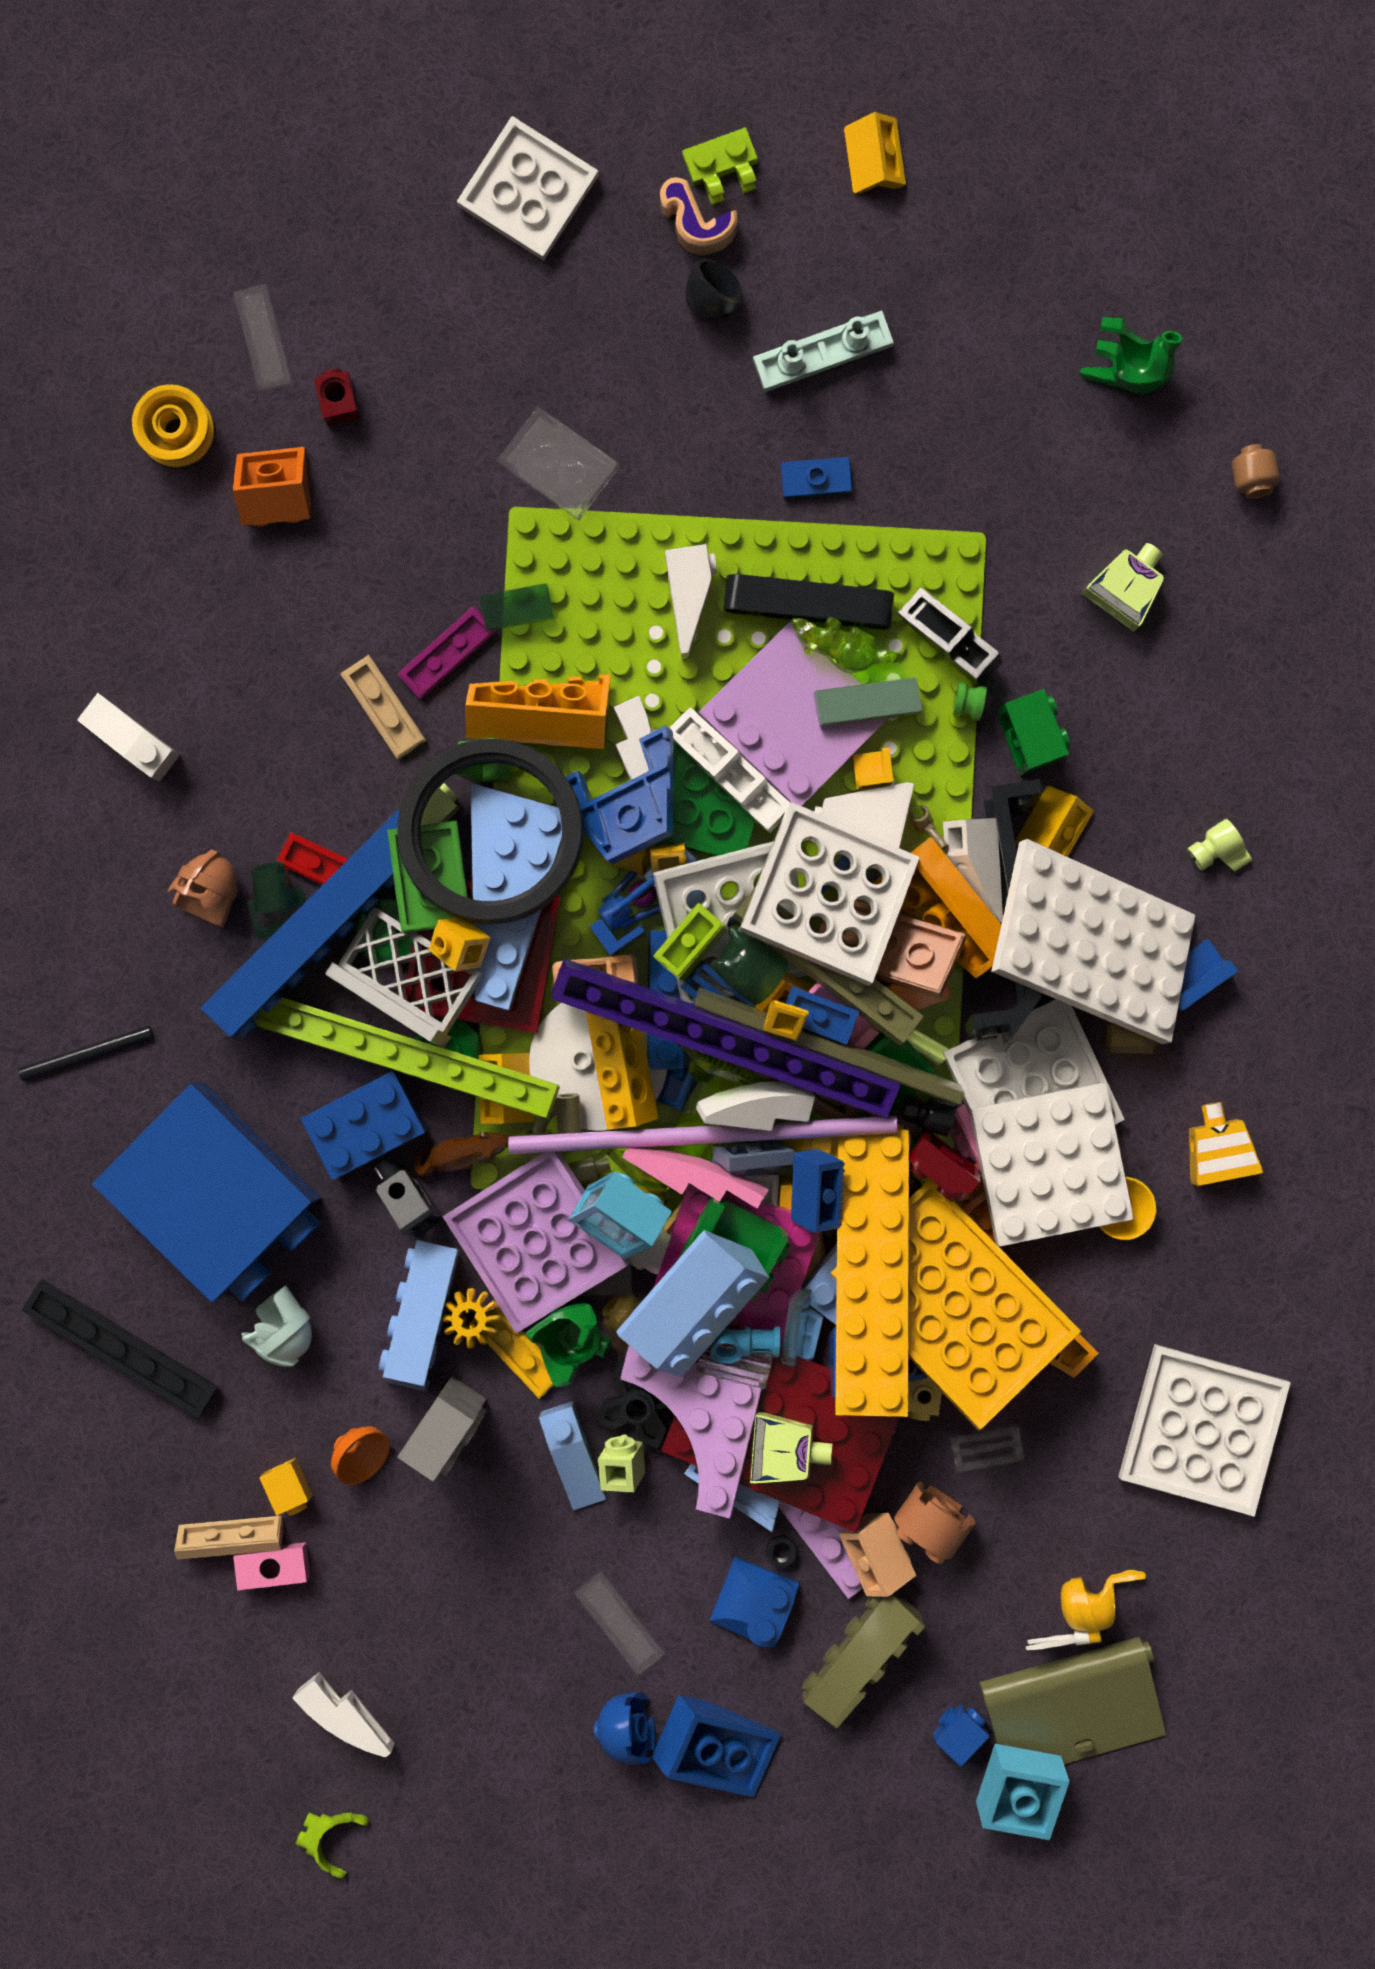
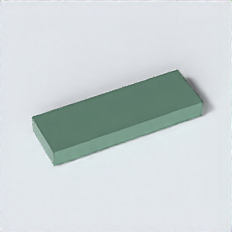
M916 678L822 689L814 692L820 727L915 715L922 712Z

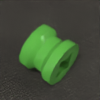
M958 682L952 716L959 717L965 714L970 715L972 720L980 721L987 687L978 686L977 688H971L964 682Z

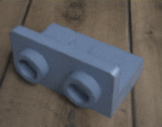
M781 1140L713 1144L712 1163L724 1167L732 1174H741L743 1176L776 1173L782 1165L794 1164V1150Z

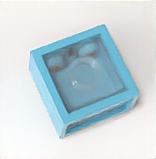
M614 1171L586 1188L568 1221L623 1259H626L653 1246L672 1211L663 1205L659 1197L651 1193H645L635 1186V1182L629 1176Z

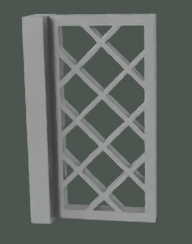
M374 907L338 965L332 962L325 974L428 1041L445 1048L451 1039V1036L447 1033L484 974L476 969L464 970L471 976L465 986L457 990L452 988L450 974L459 971H454L442 960H440L441 970L426 974L424 957L434 955L428 950L431 942L416 932L396 934L395 928L401 931L400 922ZM382 919L387 922L389 936L374 940L372 930L378 920ZM411 937L414 942L415 953L400 957L397 941ZM390 943L393 959L377 963L375 948ZM421 944L427 947L428 949L422 951ZM368 950L371 966L361 969L353 967L351 964L358 952ZM417 960L419 976L404 980L401 964ZM394 966L397 982L386 986L381 985L379 970ZM372 973L373 979L367 976L366 974ZM443 976L446 993L430 997L428 980ZM421 983L423 999L411 1003L408 1002L405 987ZM398 989L399 995L392 991ZM447 1000L449 1011L443 1021L440 1022L433 1016L432 1004ZM425 1006V1012L419 1009V1007Z

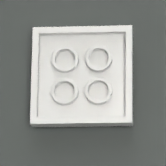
M512 116L460 195L457 205L544 261L598 178L599 172Z

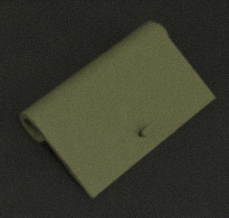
M1135 1637L979 1682L997 1744L1059 1755L1062 1757L1063 1763L1067 1764L1165 1736L1166 1732L1149 1663L1154 1662V1657L1148 1641L1142 1643L1140 1637Z

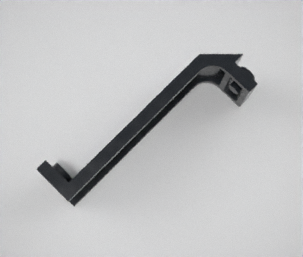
M1040 779L991 786L992 798L991 800H984L986 819H996L999 836L1003 915L1017 855L1010 816L1025 815L1030 812L1029 808L1035 806L1042 794ZM1014 981L1017 998L1015 1007L1008 1010L972 1015L965 1023L967 1038L976 1036L977 1042L995 1040L998 1038L997 1035L1002 1034L1003 1045H1005L1014 1036L1041 999V992Z

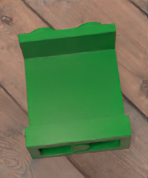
M710 1197L684 1244L680 1257L703 1230L752 1249L769 1276V1279L751 1298L755 1301L760 1291L766 1293L774 1278V1274L771 1271L777 1261L780 1263L784 1261L791 1244L787 1243L788 1230L722 1197L720 1202Z

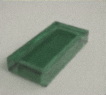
M547 583L480 595L486 631L554 619Z

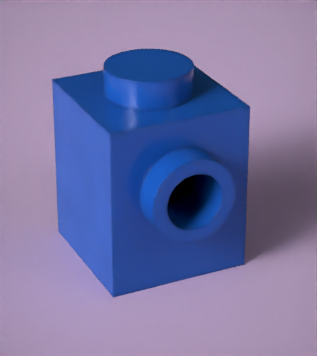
M961 1703L956 1709L950 1707L941 1715L938 1720L940 1726L932 1733L935 1743L960 1767L990 1737L984 1726L987 1723L984 1716L973 1706L967 1710Z

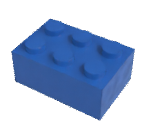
M394 1070L300 1118L331 1180L337 1179L429 1131L400 1073Z

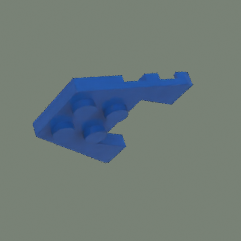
M666 725L639 739L649 769L642 775L594 799H591L584 774L576 771L566 776L580 804L584 831L606 861L612 864L673 835V731Z

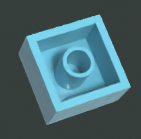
M995 1744L976 1800L982 1827L1050 1840L1069 1785L1062 1757Z

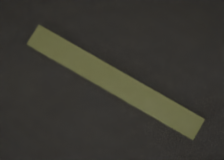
M700 987L695 997L696 1008L958 1105L962 1102L965 1092L960 1084L850 1043L847 1045L841 1044L804 1029L801 1030L797 1041L763 1031L767 1012Z

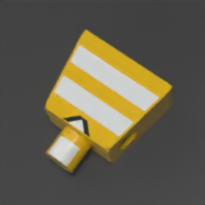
M1222 1102L1202 1105L1205 1125L1189 1128L1191 1184L1200 1186L1263 1173L1243 1120L1234 1119L1226 1121Z

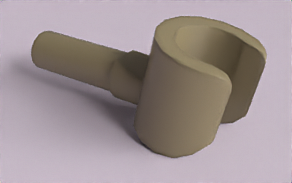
M920 805L925 814L920 819L914 818L910 812L909 817L917 831H925L942 850L948 847V844L934 827V820L927 806Z

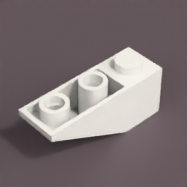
M996 819L943 822L944 840L948 844V847L945 849V855L996 919L1002 922L1001 868Z

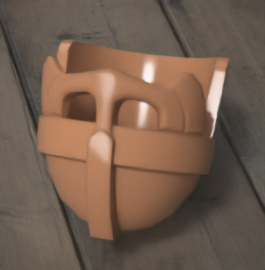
M211 849L206 854L192 859L187 865H183L167 892L177 891L173 900L175 907L224 928L233 901H235L239 891L237 889L236 871L227 859Z

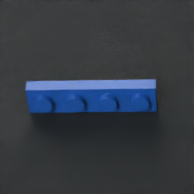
M651 930L648 935V988L681 1000L676 976L653 957L667 940L666 931ZM647 1033L649 1069L683 1070L684 1046Z

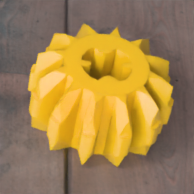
M474 1288L468 1289L467 1300L458 1291L454 1294L457 1304L451 1301L445 1303L446 1309L453 1313L442 1315L441 1321L452 1322L453 1326L446 1328L444 1333L446 1335L452 1334L454 1331L458 1333L454 1339V1344L459 1345L466 1337L467 1347L473 1348L476 1343V1337L482 1345L488 1343V1337L485 1332L491 1335L497 1334L498 1329L489 1323L501 1320V1315L499 1314L490 1315V1310L495 1309L498 1303L494 1301L486 1306L484 1302L489 1295L486 1291L482 1292L477 1300ZM475 1310L477 1312L475 1318L479 1323L478 1325L474 1323L468 1326L466 1324L468 1318L464 1316V1312L469 1313Z

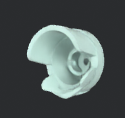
M285 1285L257 1307L256 1314L262 1323L255 1324V1331L253 1333L243 1332L241 1335L243 1336L242 1341L256 1350V1353L267 1362L282 1367H292L299 1361L298 1358L308 1350L312 1332L309 1322L310 1316L304 1308H301Z

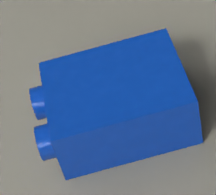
M205 1082L191 1083L92 1183L211 1303L222 1298L229 1291L241 1302H244L272 1274L260 1259L278 1241L290 1252H293L321 1224L309 1212L321 1196Z

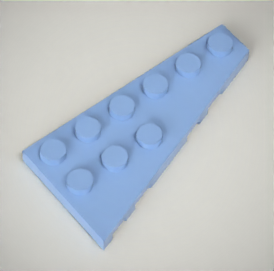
M471 783L473 899L497 901L522 894L537 884L555 861L562 837V822L559 808ZM541 910L528 917L509 923H473L491 937L481 968H474L484 974L475 989V1001L503 1010H511Z

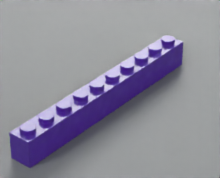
M566 958L563 959L552 988V996L555 1001L888 1118L900 1088L898 1082L696 1008L694 1004Z

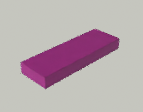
M472 606L397 674L415 695L422 700L494 636L497 631L475 606Z

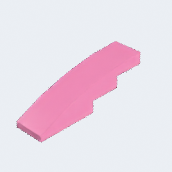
M634 1147L628 1148L622 1156L625 1160L680 1194H683L689 1184H692L720 1202L728 1190L753 1207L758 1208L769 1190L741 1174L728 1172L727 1169L720 1165L668 1149Z

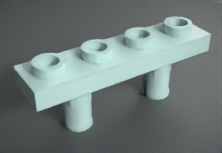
M879 311L865 317H854L846 324L798 341L789 340L782 347L754 356L753 363L763 390L767 392L890 348L894 342L883 312Z

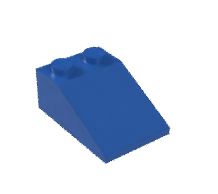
M679 1694L653 1752L652 1759L669 1779L754 1798L781 1734L776 1730L708 1701Z

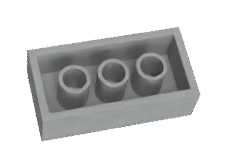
M452 1376L397 1458L431 1481H434L439 1473L446 1476L457 1460L462 1448L468 1444L487 1411L482 1407L486 1398Z

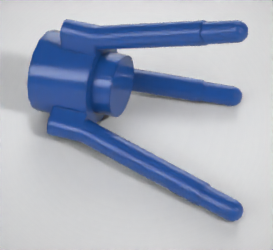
M629 871L616 888L602 899L604 904L597 908V910L613 931L619 926L626 930L632 924L661 911L659 904L629 917L634 912L629 904L655 885L654 877L648 879L624 898L620 893L637 875V872Z

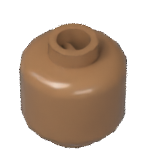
M1260 444L1249 445L1242 448L1241 454L1232 461L1231 469L1234 485L1240 494H1245L1248 499H1257L1273 493V488L1280 481V473L1276 454L1272 450L1262 449Z

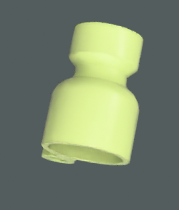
M1224 819L1206 832L1205 841L1196 842L1187 848L1190 856L1196 858L1195 863L1201 871L1211 866L1215 858H1220L1234 872L1252 861L1242 837L1228 819Z

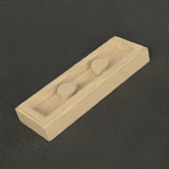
M369 655L340 673L398 760L426 742V739Z
M282 1516L179 1525L174 1550L176 1559L281 1550L283 1519Z

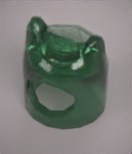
M730 926L728 930L730 941L723 950L720 959H713L710 966L727 986L752 1004H760L773 993L781 982L788 967V960L764 941L739 931L740 928Z

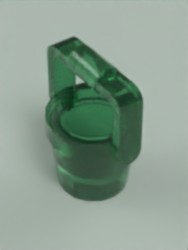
M282 861L264 863L251 869L254 899L247 901L253 930L260 938L272 936L286 921L260 929L256 912H275L290 908L297 903L301 907L305 903L302 888L294 890L285 862Z

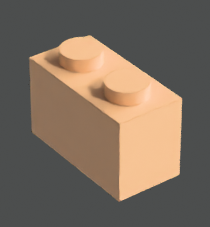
M867 1513L861 1517L856 1532L845 1529L839 1533L866 1596L889 1597L916 1576L911 1564V1558L905 1550L900 1537L896 1534L897 1527L889 1513Z

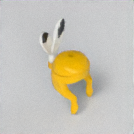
M1135 1570L1112 1574L1106 1580L1103 1590L1098 1594H1093L1087 1590L1082 1577L1071 1578L1063 1584L1060 1599L1063 1616L1067 1624L1075 1630L1074 1634L1045 1636L1027 1640L1029 1645L1025 1646L1026 1650L1045 1649L1073 1643L1084 1645L1102 1642L1100 1631L1111 1627L1115 1620L1114 1583L1146 1579V1574Z

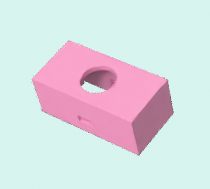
M306 1542L281 1545V1550L243 1553L233 1556L237 1591L307 1582L310 1578ZM274 1559L279 1563L280 1573L277 1577L266 1578L261 1574L260 1565L264 1560Z

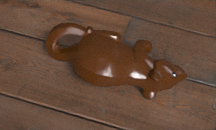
M480 1132V1134L472 1135L469 1138L464 1136L454 1137L439 1142L437 1145L427 1146L415 1158V1172L420 1177L427 1178L435 1170L445 1173L472 1168L475 1162L492 1161L496 1155L509 1147V1137L516 1135ZM431 1151L426 1164L423 1165L425 1155Z

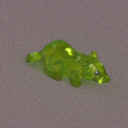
M829 617L827 622L823 623V628L817 627L812 622L803 618L791 620L796 636L804 646L805 654L810 655L813 651H816L826 656L832 664L845 673H859L875 664L897 663L900 659V653L874 646L876 639L858 628L852 627L849 633L839 630L841 622L835 618Z

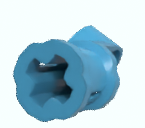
M745 1326L744 1330H723L711 1344V1357L721 1364H733L741 1359V1357H749L750 1354H772L773 1357H779L780 1327L752 1329L751 1326ZM721 1344H731L735 1348L723 1350L718 1346Z

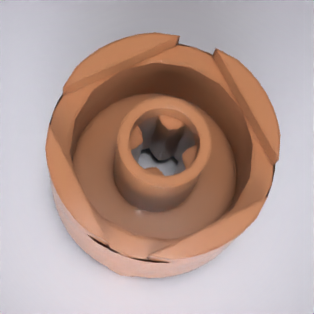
M918 1482L894 1516V1520L899 1527L896 1531L898 1537L910 1545L916 1542L926 1549V1555L938 1564H943L946 1559H952L974 1527L975 1520L970 1514L965 1519L959 1513L962 1506L934 1486L929 1485L927 1490L923 1489V1482Z

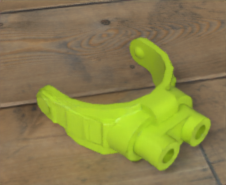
M309 1812L303 1825L308 1829L306 1832H300L295 1844L307 1849L306 1854L314 1857L316 1863L323 1871L331 1873L332 1876L337 1878H344L347 1872L333 1866L324 1857L321 1847L322 1836L327 1830L337 1824L356 1822L367 1826L369 1819L362 1814L342 1813L332 1817L322 1814L319 1817Z

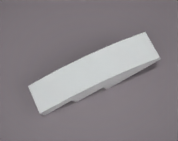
M689 708L670 727L673 731V741L749 815L771 833L782 822L790 802L767 782L766 778L740 755L738 750L693 709Z

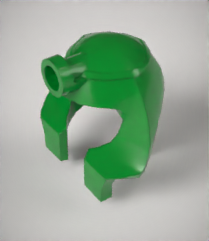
M1102 318L1100 330L1119 334L1121 346L1118 343L1098 340L1095 355L1113 361V367L1081 368V378L1141 395L1160 390L1170 380L1174 372L1175 352L1181 346L1182 336L1174 331H1166L1161 337L1157 336L1153 341L1147 342L1127 326L1124 318Z
M587 1303L560 1308L526 1332L527 1338L532 1343L540 1345L548 1375L556 1387L572 1384L580 1363L588 1361L594 1355L604 1359L613 1341L600 1334L594 1311Z

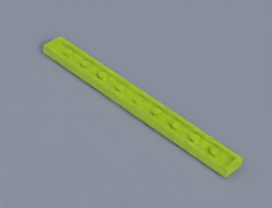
M282 998L281 1002L271 1012L267 1014L263 1011L254 1020L257 1023L256 1027L548 1120L560 1089L558 1084L285 998Z

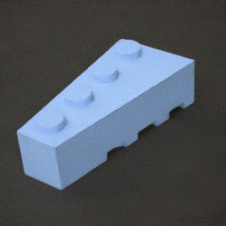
M419 1240L416 1242L415 1249H408L404 1268L409 1269L407 1281L400 1282L396 1296V1302L401 1303L398 1316L392 1315L388 1327L387 1336L392 1337L390 1349L383 1350L379 1363V1370L384 1371L383 1378L387 1383L428 1392L430 1381L426 1380L428 1369H431L435 1362L438 1344L436 1337L437 1334L440 1335L443 1321H441V1317L446 1312L444 1304L445 1301L449 1300L459 1255L458 1249Z

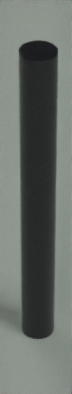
M149 1025L18 1068L20 1079L25 1081L153 1039L154 1036Z

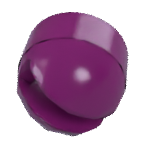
M646 880L635 882L630 887L629 894L646 882ZM654 885L650 888V893L644 895L638 901L634 900L632 903L639 908L651 906L657 896Z

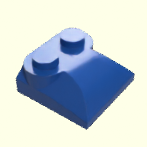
M734 1556L709 1621L749 1638L760 1647L774 1648L782 1634L793 1606L799 1581Z

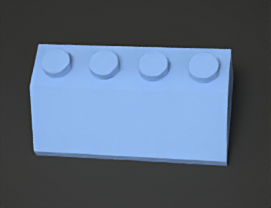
M703 1230L616 1332L622 1340L657 1370L682 1378L764 1285L769 1276L752 1249Z

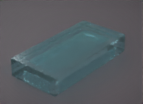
M801 1288L790 1298L781 1358L782 1364L794 1367L803 1355L812 1290Z

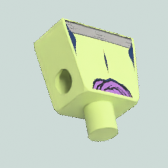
M1149 543L1144 545L1137 556L1125 549L1081 594L1134 632L1142 624L1164 580V576L1154 569L1157 562L1163 556L1162 552Z
M758 1412L755 1415L750 1483L808 1479L811 1473V1463L832 1464L833 1444L813 1442L814 1426L765 1412Z

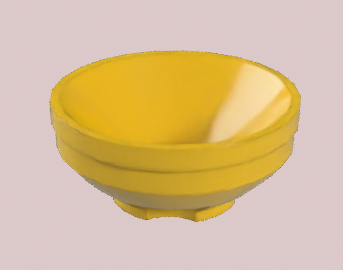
M1125 1177L1133 1219L1098 1227L1112 1238L1131 1240L1143 1235L1151 1227L1156 1215V1202L1152 1192L1143 1182L1135 1178Z

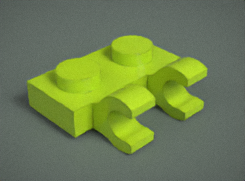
M746 127L682 150V156L693 186L704 183L711 205L724 201L722 195L724 190L719 177L736 172L743 194L756 189V177L751 165L757 164L758 158Z

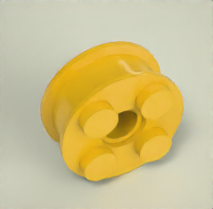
M161 385L145 393L135 406L132 416L134 436L138 444L156 462L168 467H185L200 460L209 450L214 437L213 419L200 398L191 390L179 385ZM179 419L181 421L179 429L176 432L167 433L166 426L168 422Z

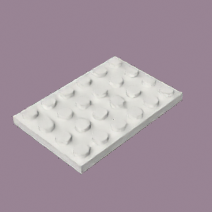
M1026 839L1019 842L991 972L1161 1044L1170 1043L1173 1037L1195 914Z

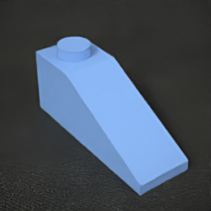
M574 1401L541 1411L539 1420L573 1510L606 1500L604 1491L600 1490V1479Z

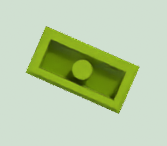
M697 903L653 957L678 979L685 981L727 932L728 927L700 903Z

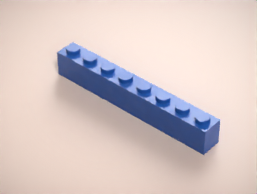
M399 810L200 1008L232 1039L235 1040L238 1036L242 1039L245 1038L257 1026L254 1020L263 1011L267 1014L271 1012L281 1002L282 998L279 995L288 986L293 989L304 979L307 974L303 970L312 961L316 964L322 961L331 951L328 945L337 936L343 939L355 927L356 924L353 920L361 912L365 915L368 914L378 904L380 899L377 896L386 887L389 890L395 887L387 830L398 828Z

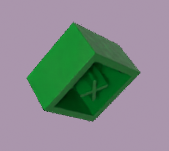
M1045 689L1007 702L996 712L1020 776L1057 763L1069 755L1067 748L1071 747L1069 737L1064 728L1059 729L1055 716L1058 715L1057 705L1052 695H1046Z

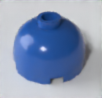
M642 1691L620 1694L608 1700L594 1724L595 1739L600 1743L605 1754L620 1764H646L651 1759L646 1757L647 1751L654 1750L656 1728L654 1717L652 1716L647 1722L643 1701L649 1700V1698ZM631 1709H635L639 1713L631 1714Z

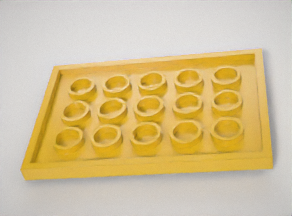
M929 1179L909 1198L908 1357L980 1431L1081 1330L954 1201L950 1202L936 1190L939 1185ZM837 1267L830 1273V1276H831L836 1282H837Z

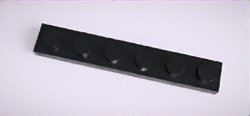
M45 1280L38 1282L21 1310L197 1418L201 1417L219 1387Z

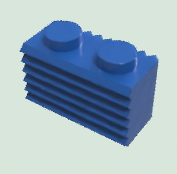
M820 1149L794 1153L791 1221L799 1223L803 1228H807V1230H811L814 1233L840 1228L842 1225L839 1222L842 1219L840 1216L842 1210L840 1208L843 1205L841 1200L844 1198L841 1195L844 1191L842 1189L844 1185L842 1180L845 1178L842 1175L845 1171L843 1169L845 1163L842 1160Z

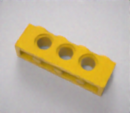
M586 1012L607 1130L636 1127L658 1119L643 1031Z

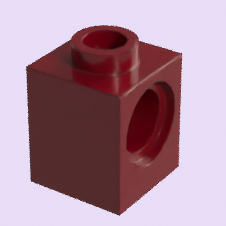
M330 369L324 371L321 374L322 376L314 378L322 417L327 426L361 419L352 379L348 371ZM336 389L345 391L342 400L338 402L329 401V395L332 391Z

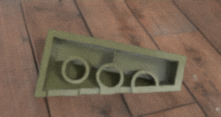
M896 1592L889 1597L869 1596L865 1603V1606L868 1608L860 1619L855 1616L848 1623L844 1630V1634L847 1635L839 1646L833 1644L823 1657L825 1665L818 1674L814 1671L811 1672L802 1685L804 1704L835 1728L840 1726L865 1697L867 1690L864 1686L868 1682L871 1685L875 1682L877 1683L885 1674V1669L888 1665L887 1659L890 1656L899 1658L905 1651L909 1634L914 1632L918 1635L925 1628L919 1610Z

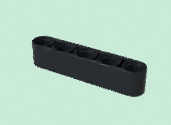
M730 574L726 578L723 611L739 615L792 620L794 618L796 621L886 630L891 628L895 594L881 589Z

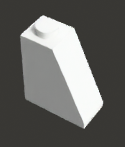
M906 782L825 798L822 807L815 805L814 812L899 848L914 784Z

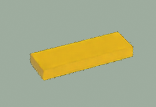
M498 1305L495 1309L490 1310V1315L499 1314L501 1315V1320L489 1323L496 1327L498 1332L496 1335L485 1332L488 1337L487 1344L540 1399L554 1386L544 1364L540 1347L527 1338L526 1332L523 1329L516 1333ZM474 1318L469 1322V1325L474 1323L478 1325L479 1321Z

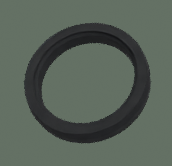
M478 739L460 743L441 752L430 760L409 785L402 800L398 818V843L402 862L407 874L419 892L429 902L447 914L462 920L481 924H502L517 921L538 912L551 903L562 892L574 874L582 851L584 825L580 804L574 789L564 774L549 759L534 749L517 742L502 739ZM487 763L514 766L537 778L555 799L562 822V837L559 851L545 876L522 894L497 901H480L466 898L441 884L427 866L420 841V828L424 810L437 788L457 772L471 766Z

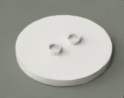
M561 1003L544 1018L539 1025L538 1033L534 1035L529 1057L530 1074L533 1077L558 1084L560 1086L558 1095L565 1093L579 1094L582 1129L593 1131L607 1130L586 1012ZM643 1032L647 1053V1033ZM650 1070L655 1100L663 1088L667 1070Z

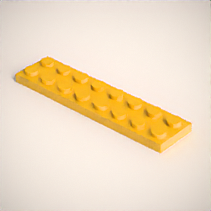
M897 1130V1133L838 1136V1159L845 1163L843 1166L845 1171L842 1174L845 1178L842 1180L844 1183L842 1189L844 1191L841 1195L844 1198L841 1200L843 1205L840 1208L842 1210L840 1216L842 1219L839 1221L842 1225L837 1229L836 1415L908 1417L909 1130Z

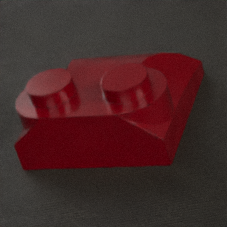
M925 1130L916 1147L909 1154V1161L911 1162L909 1169L919 1178L926 1180L929 1177L939 1186L936 1190L950 1202H953L955 1199L963 1201L980 1183L981 1170H978L976 1166L934 1133Z

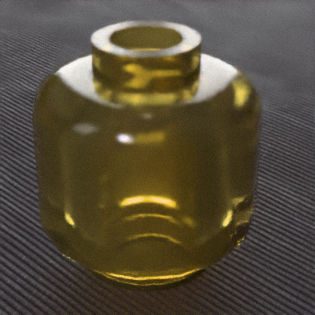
M631 1293L623 1296L617 1294L606 1304L602 1311L604 1328L624 1345L628 1344L618 1336L616 1331L642 1302Z

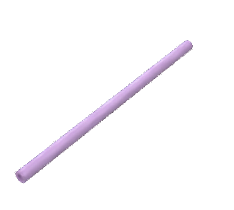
M880 1116L809 1120V1122H774L772 1131L714 1125L510 1136L508 1146L509 1154L894 1134L897 1133L896 1116H888V1118Z

